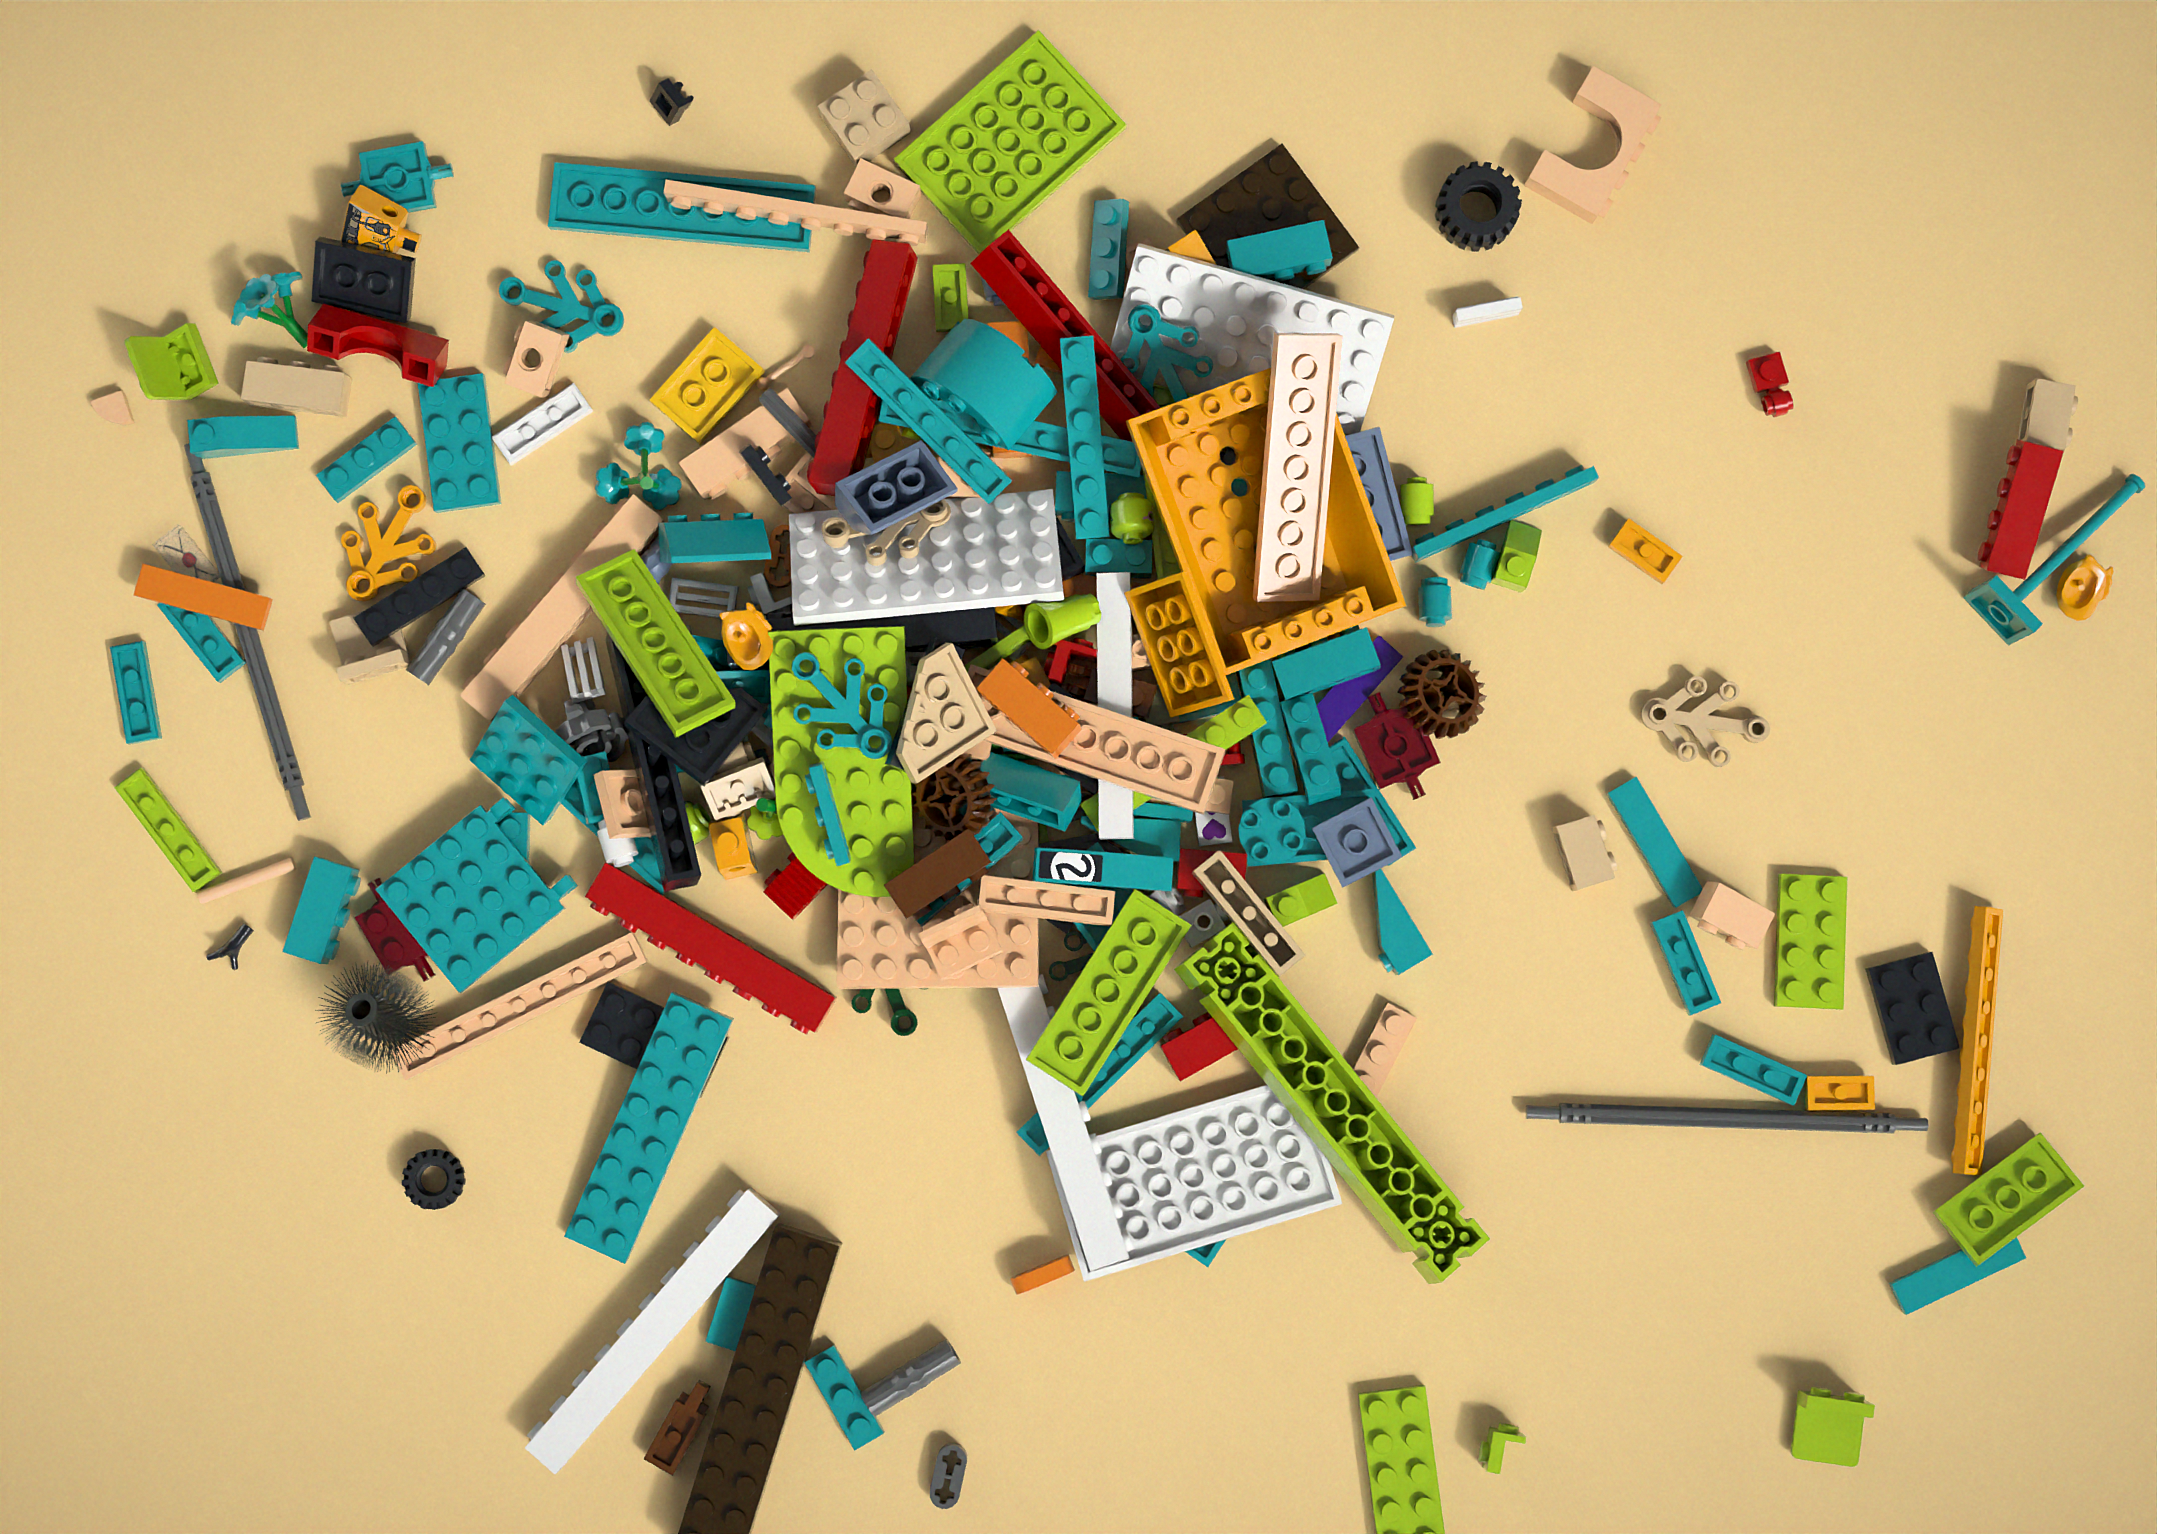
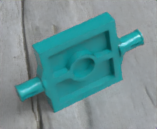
M421 141L359 153L361 164L360 180L341 183V191L344 197L350 196L355 193L359 185H363L406 208L408 213L437 208L434 195L435 180L454 177L451 163L432 167L428 160L426 144Z

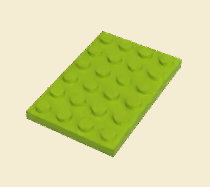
M1038 30L893 160L911 182L920 185L923 195L969 245L980 254L1008 229L1012 231L1122 133L1127 125Z

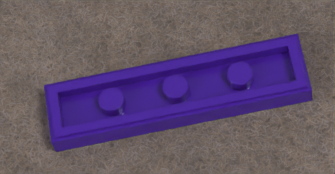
M1379 635L1373 641V645L1381 664L1380 669L1334 685L1316 705L1327 742L1331 740L1403 658L1397 650Z

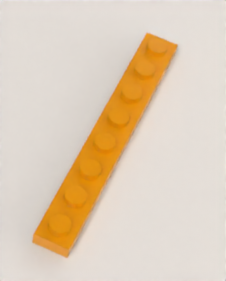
M1974 906V915L1970 921L1972 939L1971 948L1968 951L1969 976L1965 986L1967 998L1966 1012L1962 1020L1964 1030L1963 1047L1959 1055L1961 1073L1960 1081L1957 1085L1958 1110L1954 1119L1956 1131L1955 1146L1951 1153L1952 1173L1982 1175L2003 909L1986 906Z

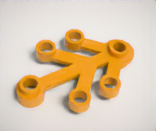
M408 485L400 490L398 494L400 509L383 538L377 521L380 516L379 508L371 502H364L359 506L358 516L364 522L372 556L365 566L360 551L363 545L362 536L353 530L346 531L342 535L341 544L347 550L352 573L346 581V589L353 599L361 602L369 601L378 594L380 587L402 581L409 583L420 576L419 569L412 563H403L397 570L379 573L384 562L417 553L430 555L436 550V541L427 534L419 535L416 540L395 545L413 513L420 512L426 505V495L419 487ZM412 495H418L419 502L415 506H410L408 503ZM372 507L374 509L373 516L365 518L364 510ZM355 535L357 537V543L356 545L349 547L347 545V539L350 536ZM424 539H429L431 542L430 548L427 550H421L420 543ZM409 567L413 568L414 575L410 579L404 578V570ZM362 580L369 582V587L365 591H360L358 587Z

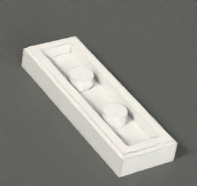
M572 383L492 436V439L512 466L592 413L593 410L575 383Z

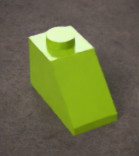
M1510 520L1500 550L1501 555L1491 581L1492 584L1520 593L1527 588L1537 558L1542 530Z
M1325 873L1264 899L1267 908L1282 927L1338 904Z

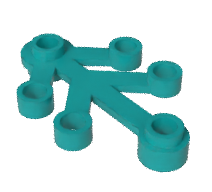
M552 260L546 264L545 274L549 280L554 282L562 299L526 289L524 283L516 277L504 279L499 286L501 298L509 305L516 306L524 302L558 312L539 322L541 324L558 329L576 318L589 321L573 332L565 331L573 339L572 345L565 347V353L575 351L578 343L597 333L603 336L616 335L624 325L622 311L616 305L605 302L597 287V278L590 270H581L576 276V283L580 289L586 291L594 308L583 306L579 303L565 277V267L557 260ZM558 266L561 268L558 276L550 275L552 267ZM589 275L592 277V282L587 286L582 285L581 279ZM513 288L520 289V294L516 298L509 297V292ZM607 315L614 317L613 323L609 326H605L602 323L603 318Z
M1140 304L1131 310L1128 316V325L1133 335L1126 353L1120 359L1124 364V359L1132 358L1135 361V367H1127V369L1131 373L1136 372L1140 366L1138 355L1146 339L1151 354L1140 384L1148 389L1149 394L1153 397V384L1160 369L1175 403L1190 398L1173 364L1191 370L1196 376L1204 378L1212 372L1213 361L1208 356L1203 355L1196 358L1165 346L1159 334L1177 339L1183 347L1191 348L1199 340V331L1193 326L1182 328L1161 320L1159 311L1149 304ZM1147 315L1150 317L1151 323L1143 325L1139 317ZM1183 333H1193L1195 340L1187 342L1183 337ZM1197 363H1207L1209 367L1208 371H1200L1197 367Z
M803 652L797 655L792 662L794 675L801 680H810L835 709L813 708L810 704L801 703L794 710V719L800 724H808L811 721L849 723L858 734H836L834 730L825 728L818 733L816 738L819 747L825 750L833 747L859 748L862 754L868 758L879 759L884 757L892 745L891 735L883 727L884 701L888 696L887 688L881 683H875L869 687L867 697L871 702L868 724L859 714L861 676L865 671V665L861 659L851 658L844 666V671L847 675L845 699L819 670L820 662L814 654ZM808 659L812 662L813 668L810 672L801 670L800 663L802 660ZM852 662H857L861 666V672L857 675L851 674L848 670V666ZM876 687L881 688L884 691V697L880 700H875L871 696L872 689ZM805 707L809 709L811 713L809 719L802 720L799 718L798 710ZM830 733L833 736V743L824 745L820 739L821 735ZM873 735L879 736L882 741L881 745L877 748L871 747L868 742L869 738Z

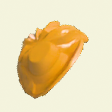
M2086 555L2084 559L2070 564L2063 572L2058 583L2056 597L2060 610L2067 617L2076 621L2089 618L2095 611L2099 601L2106 599L2109 594L2114 572L2113 567L2110 566L2105 570L2092 555Z
M748 602L746 603V610L724 611L719 614V617L722 619L721 633L723 643L729 655L743 670H755L770 658L773 651V640L768 635V632L772 631V626L764 618L763 614Z

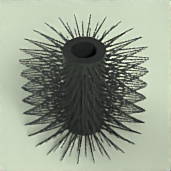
M373 965L372 979L370 966V979L367 982L368 989L366 987V981H368L367 971L363 987L359 981L358 972L356 975L354 971L355 985L358 991L353 985L351 988L352 992L350 991V993L346 989H342V992L346 995L344 996L329 988L348 1001L345 1002L333 997L342 1003L331 1001L330 1004L333 1002V1005L337 1004L336 1007L332 1008L342 1010L315 1011H345V1013H321L337 1014L327 1017H334L330 1019L340 1020L329 1024H333L331 1028L339 1027L337 1028L339 1030H333L335 1033L334 1037L340 1034V1042L342 1043V1041L346 1040L347 1044H344L342 1047L347 1051L343 1054H353L352 1058L354 1057L353 1061L355 1060V1062L358 1057L361 1060L363 1059L362 1063L364 1062L365 1066L367 1063L369 1065L371 1061L372 1068L374 1060L376 1066V1058H379L381 1067L383 1059L384 1067L386 1055H388L390 1073V1064L392 1063V1058L394 1059L392 1049L397 1061L399 1059L398 1053L400 1054L398 1045L408 1062L404 1050L406 1053L408 1051L403 1046V1044L405 1046L407 1044L410 1047L411 1042L408 1039L423 1047L425 1046L406 1033L423 1039L409 1031L419 1033L421 1030H416L420 1027L413 1026L427 1027L432 1025L409 1024L430 1023L409 1022L429 1019H418L425 1017L424 1015L412 1016L426 1012L420 1009L427 1007V1005L421 1008L414 1007L418 1005L416 1002L421 1001L425 994L419 996L420 998L416 1001L414 994H417L419 991L413 990L409 993L406 986L411 982L408 983L406 981L404 985L402 978L400 979L399 977L397 980L396 976L399 972L395 976L393 974L390 978L388 976V979L386 977L385 980L384 971L382 972L381 970L377 982L378 968H375V973ZM386 989L387 995L383 997L384 990ZM395 992L394 997L389 1000V996ZM365 1035V1040L360 1042V1039ZM371 1038V1044L368 1046L367 1040Z

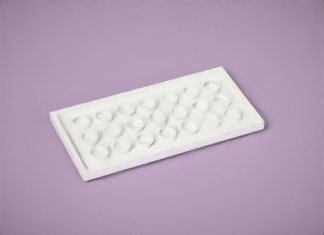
M1139 243L1110 349L1119 359L1126 353L1133 335L1128 325V316L1131 310L1140 304L1154 306L1159 311L1161 320L1182 328L1185 326L1195 327L1199 331L1200 337L1197 344L1191 348L1183 347L1177 339L1161 334L1159 336L1165 346L1196 358L1203 355L1208 356L1213 361L1212 372L1204 378L1196 376L1191 370L1173 364L1185 391L1198 395L1271 368L1274 333H1338L1342 335L1336 413L1344 434L1350 435L1361 431L1395 315ZM1141 315L1139 317L1143 325L1151 323L1149 316ZM1183 333V337L1187 342L1195 340L1193 333ZM1146 339L1138 355L1140 366L1136 372L1132 373L1135 378L1140 380L1151 354ZM1132 358L1124 359V364L1128 368L1135 367V361ZM1197 363V367L1200 371H1208L1209 367L1207 363ZM1159 369L1154 383L1168 387Z
M1053 489L1005 493L997 496L990 504L982 498L973 497L944 499L950 506L951 517L945 524L931 527L919 542V554L913 558H904L900 555L899 540L904 536H908L916 524L907 525L886 550V561L878 566L868 563L865 550L868 545L878 539L883 531L873 535L867 534L849 538L844 546L833 548L826 544L823 539L822 525L827 519L833 517H840L845 520L838 509L789 514L794 626L1064 600ZM874 553L872 555L877 556L881 553Z
M1265 1085L1096 1136L1101 1152L1095 1155L1099 1167L1104 1165L1107 1167L1112 1185L1106 1186L1110 1199L1117 1197L1123 1215L1117 1221L1121 1232L1128 1230L1133 1250L1127 1251L1129 1259L1090 1271L1051 1150L1046 1151L1084 1282L1342 1204L1330 1162L1269 1086Z

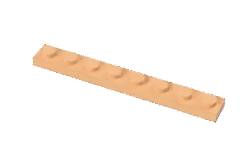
M672 180L665 181L664 195L667 202H671L672 206L680 209H690L691 206L702 207L705 212L720 215L723 214V211L736 213L737 217L747 220H754L758 216L768 218L769 222L778 225H787L788 222L801 223V227L809 230H820L821 227L833 229L835 233L850 236L853 235V232L866 234V237L869 239L885 240L886 237L899 239L898 242L909 243L911 246H917L918 243L926 244L928 226L927 222Z
M631 932L427 1032L426 1035L419 1036L423 1039L415 1038L416 1041L425 1046L423 1047L414 1041H410L419 1049L417 1051L413 1047L411 1049L407 1044L406 1046L403 1044L410 1053L408 1056L404 1050L408 1062L398 1046L400 1054L398 1053L400 1059L398 1066L404 1079L409 1080L647 963L646 956L635 934ZM392 1049L394 1058H395V1060H396V1055H395V1053H394V1051H393V1049Z

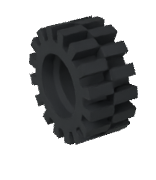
M429 1149L415 1154V1157L410 1158L407 1162V1167L404 1168L402 1173L404 1174L402 1186L405 1187L406 1191L404 1193L406 1197H409L411 1199L410 1202L414 1205H418L422 1209H442L453 1204L458 1196L462 1194V1189L466 1182V1179H464L465 1170L460 1164L461 1161L454 1157L452 1153L442 1149ZM430 1166L442 1168L447 1176L445 1187L436 1193L427 1191L421 1182L423 1172Z

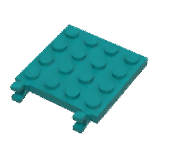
M504 797L495 803L488 812L482 805H479L375 889L459 993L465 991L566 909L560 900L578 887L570 875H565L551 889L547 886L497 824L515 810L510 801Z

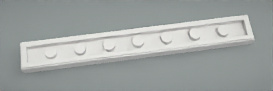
M1130 572L1097 573V600L1102 613L1101 620L1097 623L1098 707L1132 718L1131 610L1124 592L1131 590ZM1098 779L1099 839H1134L1133 791Z

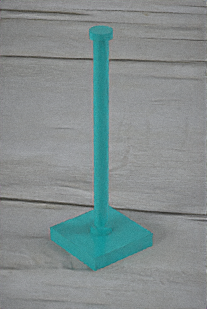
M2130 474L2125 479L2126 484L2013 592L1996 575L1971 589L1963 597L2008 646L2033 634L2043 625L2022 601L2134 493H2140L2145 488V483L2139 476Z

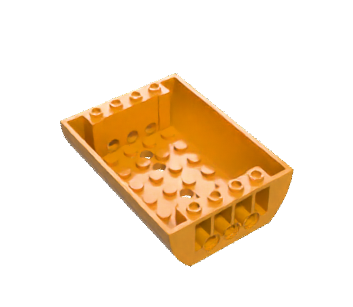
M1271 368L1126 421L1180 571L1187 570L1225 675L1406 606L1337 413L1335 416L1319 600L1275 602H1257L1253 599L1256 561L1254 546L1257 543ZM1230 447L1234 450L1236 459L1232 465H1225L1221 461L1220 451L1222 448ZM1236 478L1243 479L1247 484V492L1242 497L1236 496L1231 489V484Z

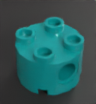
M1276 797L1263 798L1251 804L1242 814L1238 827L1240 842L1245 852L1254 860L1268 865L1282 864L1293 858L1302 847L1306 834L1304 819L1299 810L1289 801Z

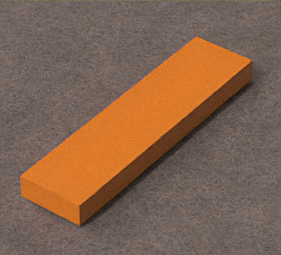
M142 564L133 594L136 597L264 631L273 601L272 598L147 564Z

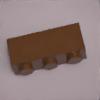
M968 828L884 884V887L904 917L907 919L913 916L916 921L933 910L929 904L937 898L941 897L945 902L961 890L957 885L967 878L973 883L987 874L989 871L986 866L991 861Z

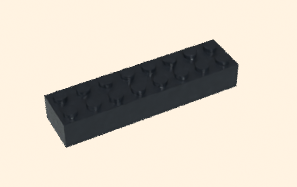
M994 607L794 626L793 617L786 618L785 613L765 615L766 620L772 626V631L904 626L905 651L926 652L931 637H938L965 650L992 647L998 643ZM727 651V662L731 669H742L735 663ZM769 659L757 669H770Z

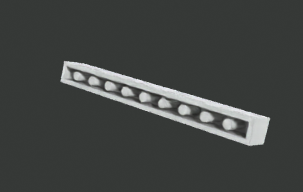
M1043 974L1039 975V987L998 988L1090 1271L1129 1259L1127 1251L1133 1250V1245L1128 1230L1122 1232L1120 1230L1117 1219L1123 1217L1117 1197L1113 1199L1109 1197L1106 1186L1112 1185L1106 1165L1099 1167L1095 1154L1100 1153L1101 1149L1096 1134H1088L1085 1122L1091 1119L1085 1101L1078 1103L1073 1090L1025 1060L1055 1014L1053 1005L1046 1007L1043 998L1044 994L1049 993Z
M749 1188L745 1193L740 1189L727 1203L731 1209L723 1219L717 1215L705 1229L709 1235L701 1244L694 1241L682 1255L687 1260L679 1270L673 1266L661 1279L660 1282L665 1286L657 1295L650 1292L638 1306L642 1310L641 1314L634 1321L629 1317L617 1330L616 1333L620 1338L612 1347L607 1343L594 1357L598 1362L590 1373L584 1369L573 1381L572 1385L576 1389L568 1398L562 1395L549 1409L553 1415L546 1424L540 1420L528 1433L527 1437L531 1441L525 1449L553 1474L558 1473L781 1215L778 1210L755 1190Z

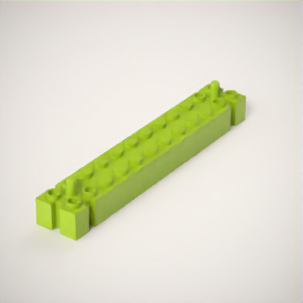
M1232 922L1203 944L1208 949V952L1204 947L1200 948L1174 970L1190 990L1197 986L1205 994L1199 1000L1401 1251L1403 1253L1413 1251L1417 1259L1412 1264L1428 1284L1442 1283L1461 1266L1456 1258L1472 1256L1490 1238L1474 1218L1463 1219L1458 1213L1464 1208L1462 1203L1261 955L1257 954L1254 957L1249 955L1245 947L1250 942L1236 924Z

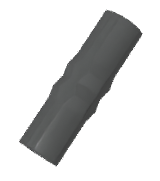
M462 588L445 614L437 621L435 628L427 635L424 644L405 670L427 685H430L446 660L455 652L457 645L464 639L466 632L486 604Z
M945 1339L860 1393L871 1414L876 1417L961 1364V1361L951 1343Z

